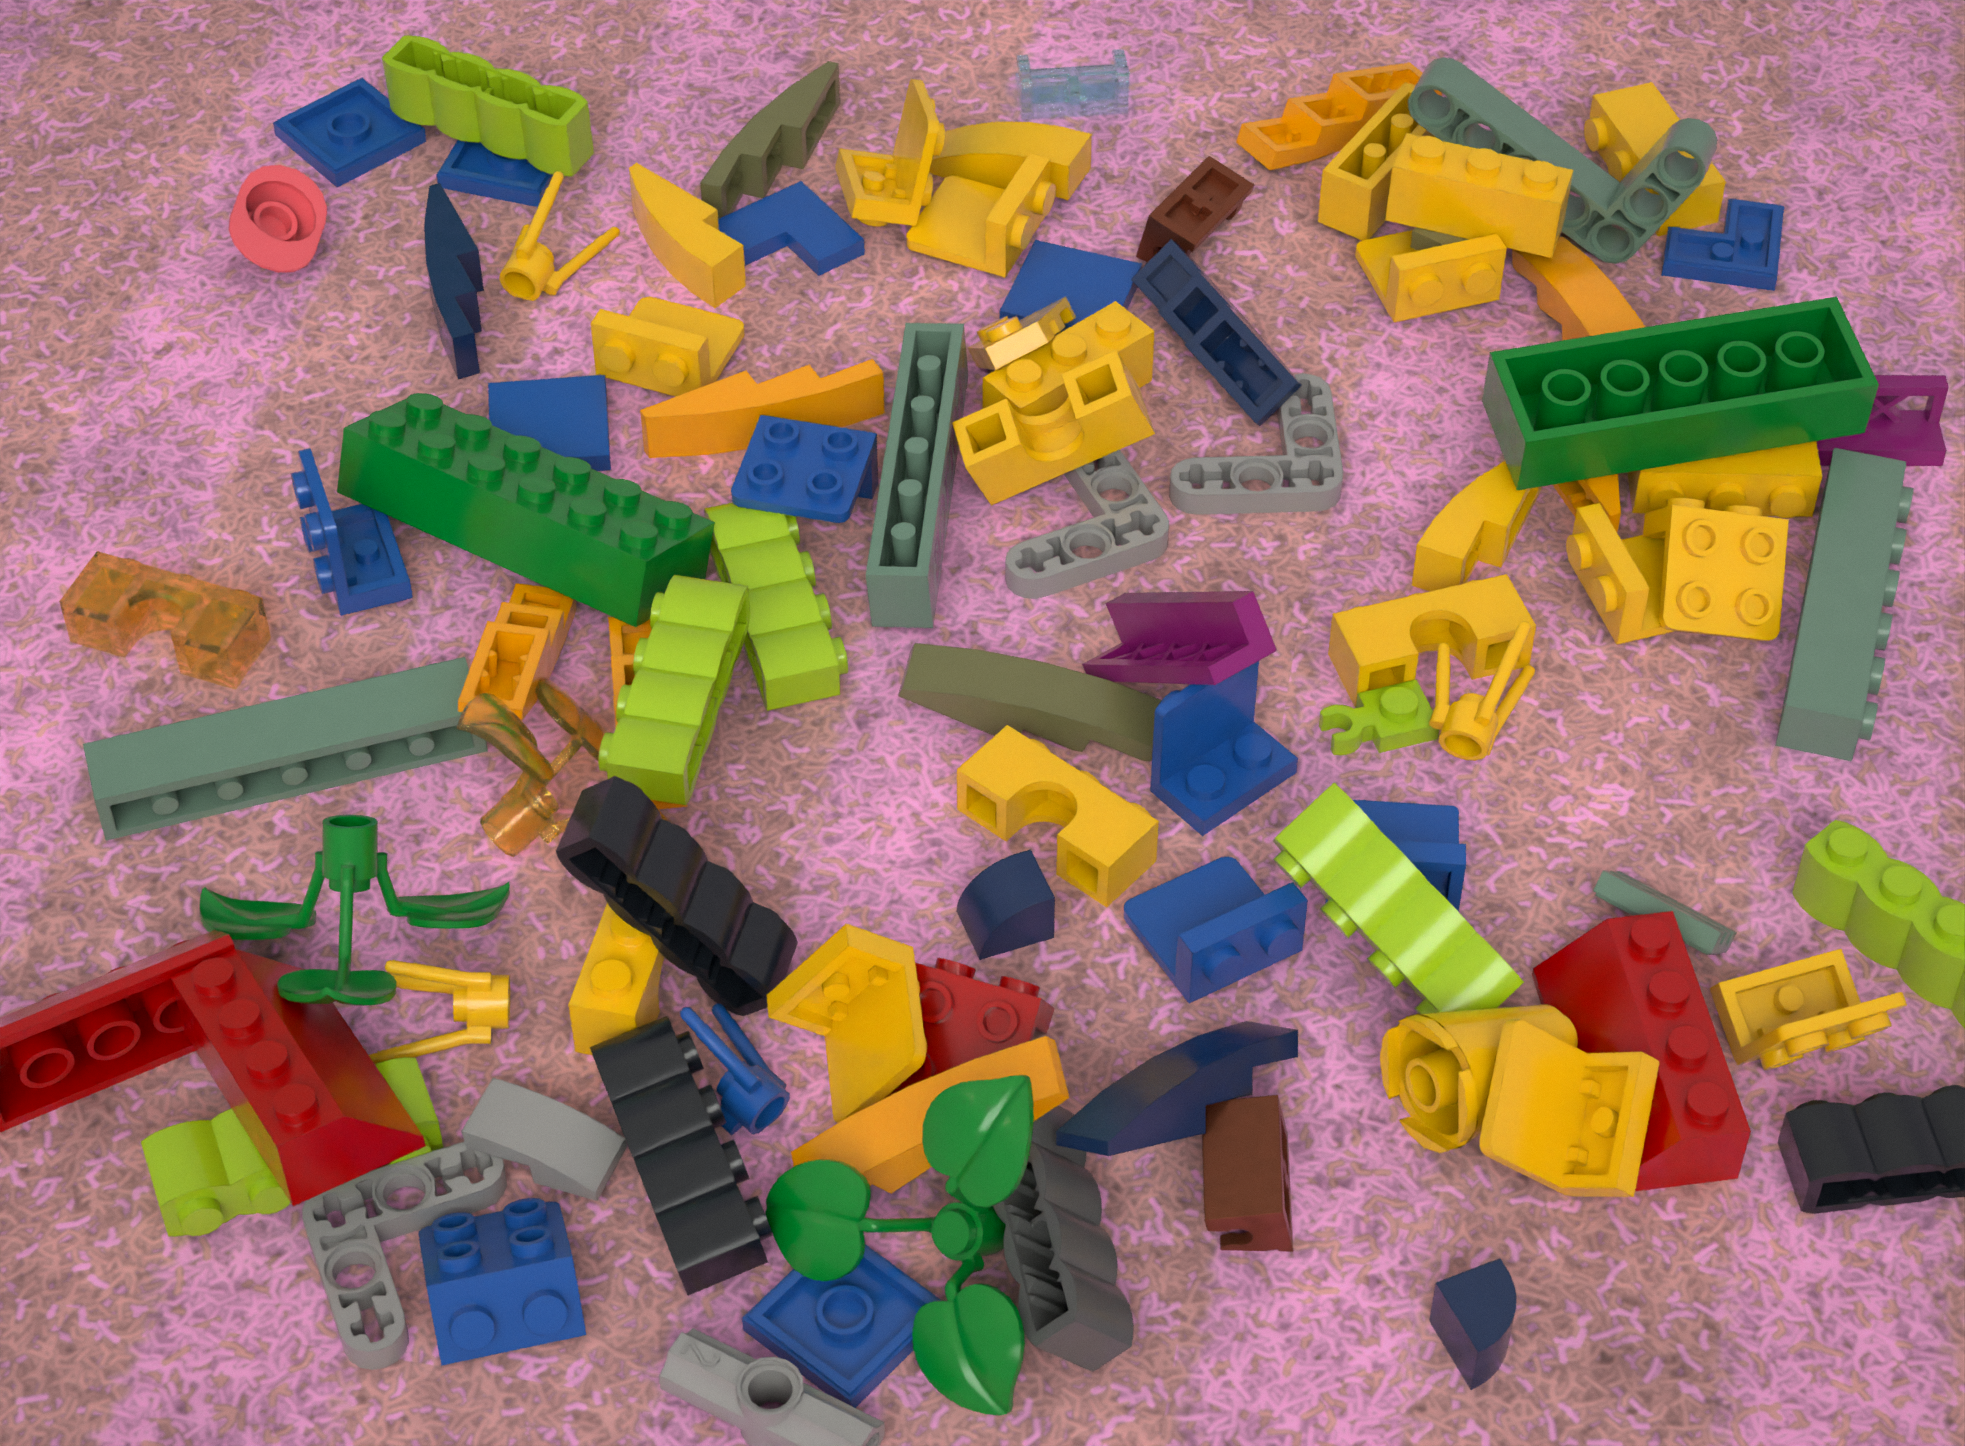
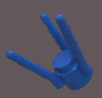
M715 1004L712 1007V1013L745 1061H741L690 1007L682 1008L680 1016L683 1021L728 1069L716 1088L717 1093L722 1097L720 1107L726 1120V1124L722 1125V1127L731 1136L741 1129L742 1126L752 1134H759L774 1122L786 1108L790 1099V1093L785 1090L787 1085L770 1070L740 1026L722 1004Z

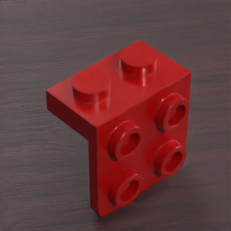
M937 958L934 968L915 962L917 980L920 985L919 997L924 1037L927 1041L926 1057L923 1065L886 1097L976 1058L1031 1041L1034 1031L1046 1034L1055 1008L1042 998H1038L1039 986L1022 980L1001 976L999 985L996 986L973 979L976 969L955 961Z

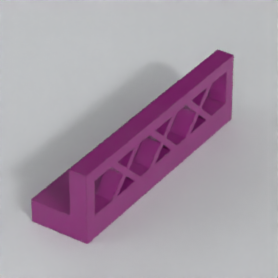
M1875 375L1879 386L1865 433L1816 441L1821 466H1830L1834 448L1907 461L1906 466H1943L1946 447L1939 422L1949 388L1946 375ZM1909 396H1928L1925 410H1899L1895 405Z
M1253 591L1124 593L1105 603L1122 643L1082 665L1086 674L1112 682L1216 685L1276 652L1277 649Z

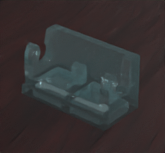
M1124 49L1112 50L1114 64L1030 69L1028 55H1016L1018 73H1015V84L1021 120L1128 114L1130 72Z

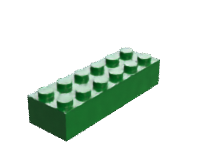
M1836 296L1490 352L1482 403L1516 490H1523L1865 433L1879 383Z
M426 393L409 395L400 402L380 411H375L370 416L344 427L337 493L634 627H638L650 619L655 594L657 592L665 593L674 575L699 579L706 578L715 522L693 513L692 509L683 503L665 501L644 492L635 482L625 479H614L591 469L590 464L582 459L564 457L545 449L534 438L513 435L493 426L491 421L483 416L465 414L444 405L443 401L437 396Z

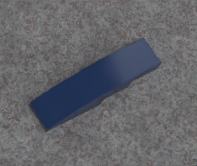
M437 183L429 186L424 220L426 266L432 305L441 342L459 380L480 373L475 333L482 331L477 292L484 291L479 250L442 185Z
M1171 239L1131 279L1157 307V312L1184 340V345L1257 425L1261 426L1302 386L1247 319L1174 240Z
M1244 1021L1189 1039L1150 1058L1102 1090L1056 1131V1145L1104 1156H1112L1205 1134L1206 1105L1253 1095V1067L1298 1057V1030Z

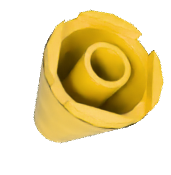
M1543 1004L1413 1014L1399 1020L1398 1026L1388 1029L1382 1038L1380 1066L1383 1086L1388 1099L1399 1096L1404 1108L1411 1116L1399 1119L1400 1123L1408 1134L1423 1148L1443 1153L1463 1147L1481 1134L1496 1053L1504 1023L1507 1020L1523 1019L1577 1048V1032L1570 1019L1555 1007Z

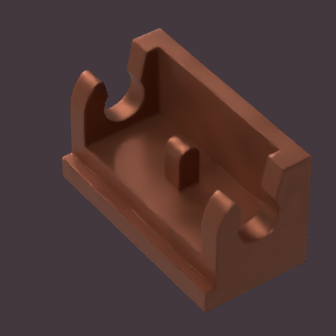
M1208 156L1148 216L1136 257L1148 263L1160 251V247L1163 248L1171 239L1179 244L1190 256L1191 252L1193 253L1225 219L1231 220L1240 211L1243 201L1252 193L1255 184L1211 156Z
M1268 1095L1231 1099L1206 1105V1133L1202 1134L1204 1221L1207 1231L1229 1232L1236 1229L1247 1231L1244 1233L1231 1232L1220 1235L1221 1250H1279L1293 1252L1288 1132L1279 1096Z

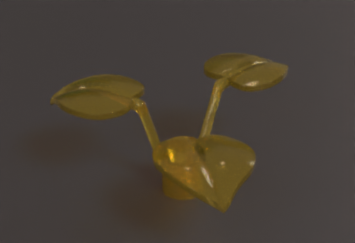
M542 677L537 684L536 696L554 721L570 734L568 744L551 763L537 748V740L531 730L512 709L494 694L481 693L473 698L464 708L457 725L458 730L474 734L492 744L523 770L514 786L501 797L499 802L480 817V824L487 836L500 850L511 857L517 856L539 835L549 844L554 838L565 831L570 817L554 823L553 814L559 810V805L545 787L577 753L581 746L598 761L601 741L606 733L602 725L590 713L578 706L564 689L545 677ZM658 809L662 819L673 823Z

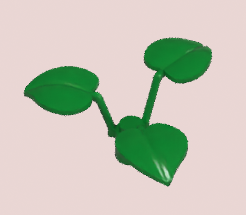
M337 815L327 817L322 821V851L315 852V868L303 904L233 899L212 892L204 887L200 896L199 912L200 920L208 932L216 930L227 933L232 940L282 938L287 936L291 929H304L316 923V911L314 908L324 879H329V889L340 892L338 970L304 969L284 974L277 982L280 997L286 1000L305 1004H330L336 1001L344 1005L371 1006L383 1004L393 999L396 995L397 982L390 973L381 970L351 971L353 893L369 890L370 879L377 877L387 911L392 916L407 917V923L417 927L461 929L480 927L493 921L509 897L510 883L507 882L502 886L487 890L460 894L397 897L387 870V853L378 852V820L364 815Z
M1026 1075L961 1082L945 1089L930 1104L923 1122L922 1142L924 1153L931 1167L939 1173L950 1176L945 1184V1190L949 1195L960 1201L944 1206L935 1217L865 1218L871 1198L870 1185L866 1177L855 1167L833 1159L808 1161L789 1169L772 1185L766 1198V1218L781 1253L797 1272L813 1280L830 1281L841 1279L855 1270L865 1252L863 1231L871 1233L931 1232L934 1244L944 1256L952 1260L962 1261V1265L945 1284L947 1300L926 1303L918 1310L913 1324V1349L922 1373L941 1394L961 1407L996 1416L1008 1414L1013 1409L1014 1389L1023 1363L1025 1349L1022 1319L1018 1308L1011 1298L998 1288L980 1283L969 1285L962 1290L961 1287L973 1272L983 1270V1256L996 1254L1004 1248L1006 1224L998 1217L993 1206L1005 1201L1013 1194L1021 1182L1029 1159L1033 1135L1034 1108L1030 1077Z

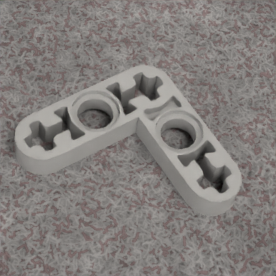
M1301 373L1294 375L1302 386L1277 409L1283 455L1196 457L1184 459L1171 470L1169 489L1171 503L1178 510L1197 515L1315 512L1328 510L1335 506L1341 498L1343 467L1332 393L1328 383L1313 374ZM1300 399H1307L1308 404L1311 406L1310 414L1301 415ZM1302 437H1314L1321 440L1324 445L1317 448H1307L1298 445L1295 440ZM1256 479L1267 482L1271 487L1265 491H1250L1241 484L1247 480ZM1283 480H1289V487H1283ZM1311 480L1319 481L1320 486L1312 485ZM1229 481V489H1223V482ZM1192 483L1201 484V489L1192 488Z
M1120 450L1099 458L1098 470L1095 472L1094 464L1090 462L1064 474L1094 518L1013 546L1006 555L1005 581L1007 587L1014 594L1029 599L1043 598L1152 561L1162 556L1167 550L1169 537V520L1167 515ZM1110 489H1118L1126 492L1129 497L1121 501H1109L1102 498L1100 493ZM1080 546H1094L1103 553L1098 557L1087 559L1076 556L1072 551Z
M461 1142L375 1169L305 1201L302 1208V1216L307 1239L344 1352L350 1362L360 1368L370 1370L386 1368L402 1357L409 1343L404 1311L380 1242L421 1230L432 1225L439 1217L458 1212L471 1214L495 1204L504 1195L507 1186L502 1158L468 1149L465 1142ZM477 1167L484 1180L471 1184L469 1178L464 1175V1171ZM442 1176L447 1194L438 1196L435 1178ZM402 1187H415L425 1193L423 1200L410 1209H395L386 1203L388 1197L395 1190ZM373 1198L376 1216L369 1218L364 1200ZM333 1211H341L346 1224L332 1228L327 1214ZM363 1264L375 1270L373 1278L361 1287L346 1288L336 1283L338 1274L350 1265ZM372 1306L379 1328L384 1334V1338L376 1342H370L369 1337L365 1334L360 1312Z

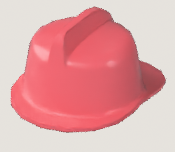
M269 165L251 172L241 185L229 218V233L234 245L245 258L264 269L282 273L296 272L306 267L316 253L326 223L327 206L323 193L312 179L297 169L283 165Z

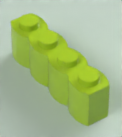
M403 36L382 57L390 108L394 114L403 120L419 125H436L442 133L451 138L465 142H481L485 148L497 155L511 159H527L535 168L552 175L556 171H560L564 176H574L594 154L588 102L583 96L573 90L554 85H541L535 78L526 73L512 69L494 68L491 63L479 56L464 52H449L442 44L421 36Z
M733 503L704 508L705 518L715 522L710 554L721 582L745 585L749 589L750 621L743 647L747 659L752 666L754 678L766 710H774L840 695L839 675L848 673L846 650L841 637L831 638L828 630L832 629V620L825 594L815 595L812 587L816 586L815 571L809 552H799L796 546L800 544L796 517L742 508Z
M674 575L665 593L657 592L655 594L650 615L651 633L648 639L640 638L635 649L633 662L635 677L631 685L624 684L619 692L616 707L618 724L614 733L606 732L601 741L598 765L600 771L607 772L608 779L616 776L633 783L650 800L680 805L688 804L698 779L702 757L708 749L714 732L719 708L724 702L730 685L734 664L740 655L750 621L748 586Z
M1335 782L1274 838L1273 842L1281 850L1273 858L1275 863L1299 888H1302L1310 881L1328 901L1320 910L1345 937L1349 938L1357 931L1367 940L1375 950L1367 959L1379 974L1394 988L1405 981L1423 1000L1414 1008L1418 1014L1497 1008L1524 983L1512 967L1475 931L1457 909L1424 877L1415 865L1379 830L1372 820Z
M1834 820L1805 844L1792 892L1794 898L1802 909L1817 921L1844 931L1853 946L1867 958L1885 967L1896 969L1907 986L1920 997L1940 1007L1951 1009L1955 1018L1965 1028V904L1942 896L1936 885L1915 867L1900 860L1888 858L1881 845L1865 831L1852 824Z
M405 1057L376 1063V1067L424 1136L426 1147L382 1167L444 1148L439 1121L417 1059ZM232 1108L220 1113L211 1120L188 1121L166 1127L141 1141L168 1236L206 1235L215 1231L221 1224L230 1221L237 1215L273 1214L291 1204Z

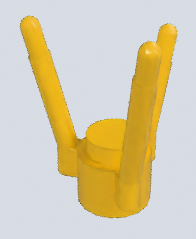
M556 171L553 174L531 224H525L522 227L512 254L500 272L499 279L501 285L514 297L534 301L543 291L549 295H556L566 279L607 247L620 234L619 228L611 227L559 270L555 271L552 252L545 245L537 242L564 179V175L560 171Z
M1522 621L1519 623L1486 695L1466 693L1461 695L1459 700L1454 701L1451 705H1449L1450 646L1447 643L1439 644L1436 663L1435 708L1429 725L1434 729L1441 730L1438 742L1447 753L1460 759L1473 761L1490 755L1496 736L1535 674L1533 666H1525L1496 709L1529 634L1531 626L1528 622Z
M396 960L387 961L385 963V970L395 978L397 988L453 994V1021L467 1022V1028L384 1049L368 1055L373 1063L376 1064L396 1058H415L465 1044H491L492 1029H509L510 975H491V972H465Z

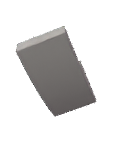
M492 1078L461 1131L467 1149L527 1165L530 1167L534 1183L598 1201L627 1148L626 1139L588 1115L545 1095L496 1078Z

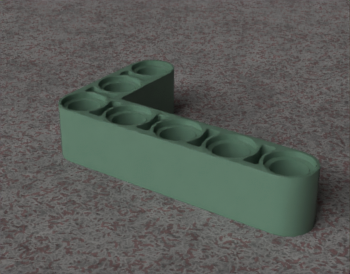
M1443 57L1434 59L1429 63L1408 99V109L1412 118L1441 141L1477 149H1491L1500 154L1522 159L1525 157L1533 161H1545L1554 166L1574 170L1570 191L1578 194L1580 197H1575L1569 193L1564 225L1561 231L1595 257L1607 263L1617 264L1625 262L1643 246L1701 184L1717 149L1718 139L1715 131L1709 124L1694 118L1679 120L1665 132L1619 182L1464 64L1453 58ZM1434 90L1444 93L1447 97L1438 95ZM1479 124H1484L1492 131L1482 128ZM1678 151L1687 152L1694 158H1687ZM1645 188L1652 189L1656 191L1659 195L1652 194L1646 191ZM1613 225H1618L1622 227L1624 230H1619L1615 228Z

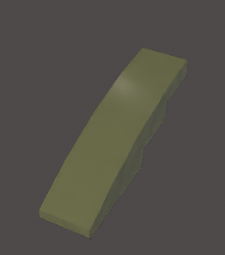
M828 61L789 86L759 111L723 149L700 182L701 200L718 209V219L734 212L743 194L765 198L783 165L799 169L805 168L840 105L839 63Z
M915 643L910 651L898 694L901 698L993 736L1009 725L1020 733L1023 730L1073 751L1083 752L1090 740H1094L1139 760L1149 762L1152 760L1154 713L1156 707L1162 701L1107 679L1046 662L978 649Z

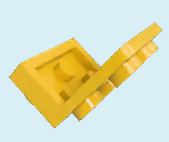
M911 79L909 82L892 155L839 148L835 170L851 218L876 227L885 226L888 223L916 226L921 206L927 207L929 205L933 189V177L929 173L933 156L939 157L942 153L945 140V126L937 118L935 100L929 97L923 80Z
M1029 153L1006 189L960 176L946 177L931 197L929 205L920 213L917 225L912 226L907 232L906 245L908 249L1006 278L1053 206L1056 186L1050 182V158Z
M1413 230L1362 240L1356 245L1355 257L1394 323L1492 302L1500 298L1507 247L1498 233L1422 250L1411 248Z
M655 297L640 299L629 316L600 309L590 323L596 375H605V378L675 397L716 382L745 335L744 323L739 319Z
M1689 498L1668 499L1666 507L1645 513L1643 537L1665 540L1659 606V622L1663 628L1672 631L1756 641H1770L1778 636L1781 623L1789 519L1762 516V509L1752 506H1726L1725 511L1704 509V501Z
M1596 503L1576 509L1572 535L1567 537L1566 550L1569 563L1616 645L1675 632L1663 628L1659 622L1665 540L1645 538L1643 535L1621 539L1601 504Z
M847 923L766 995L769 1018L825 1036L833 1119L837 1123L884 1099L923 1065L927 1052V1041L924 1037L919 997L920 985L917 980L913 947Z
M1842 949L1719 982L1709 988L1737 1065L1760 1059L1764 1070L1796 1062L1804 1058L1803 1054L1824 1047L1826 1053L1861 1043L1866 1040L1865 1036L1892 1027L1889 1015L1907 1006L1903 992L1861 1003Z
M1523 1019L1507 1020L1502 1027L1479 1140L1482 1153L1563 1195L1571 1197H1634L1660 1061L1644 1052L1585 1053Z

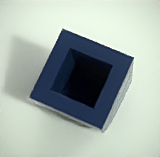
M1031 849L1008 856L987 867L968 884L960 896L956 912L979 960L1054 938L1055 897Z
M1501 1258L1435 1283L1429 1322L1470 1390L1488 1381L1498 1371L1508 1350L1517 1300L1512 1277Z

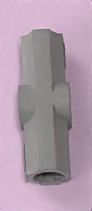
M694 1328L688 1333L681 1332L668 1350L667 1359L659 1375V1383L662 1390L740 1428L745 1442L750 1446H880L885 1436V1424L883 1421L804 1383L798 1368L788 1360L778 1357H763L757 1360ZM767 1402H779L784 1404L783 1406H780L776 1409H764L759 1407Z

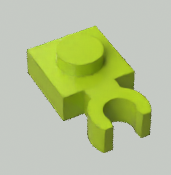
M1417 680L1360 692L1357 694L1356 708L1347 705H1331L1320 711L1319 728L1321 731L1333 728L1346 730L1345 732L1332 734L1330 750L1333 755L1351 754L1359 749L1362 742L1370 740L1373 741L1378 752L1382 753L1437 740L1439 736V730L1429 725L1433 710Z

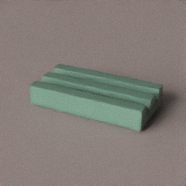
M1603 870L1593 890L1596 893L1595 896L1631 915L1673 911L1684 943L1706 955L1726 953L1737 934L1736 931L1621 871L1609 872Z

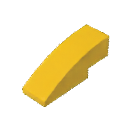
M989 122L966 125L945 131L942 153L939 157L933 156L929 173L944 178L960 176L1006 189L1028 154L1033 153L1050 158V182L1056 186L1055 197L1068 201L1091 169L1092 134L1062 126L1033 122Z
M637 162L629 167L632 209L636 221L651 251L666 270L691 293L713 308H717L746 286L744 246L719 231L718 209Z
M1505 461L1476 478L1454 496L1441 510L1417 543L1412 586L1427 591H1434L1464 584L1468 581L1478 561L1501 568L1541 492V487L1516 490Z

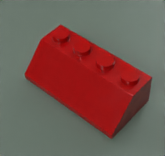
M1667 911L1608 918L1534 967L1532 977L1541 1005H1551L1570 1019L1577 1032L1578 1049L1585 1053L1644 1052L1660 1061L1635 1192L1738 1179L1751 1130L1674 912Z
M213 930L194 939L179 942L167 950L130 965L115 968L103 976L64 992L51 994L37 1003L0 1017V1133L196 1051L186 1036L170 976L195 966L204 960L235 949L230 935Z
M233 949L170 976L187 1038L292 1206H296L426 1147L424 1136L333 1003L305 1004L280 997L277 986L279 978L284 974L304 969Z

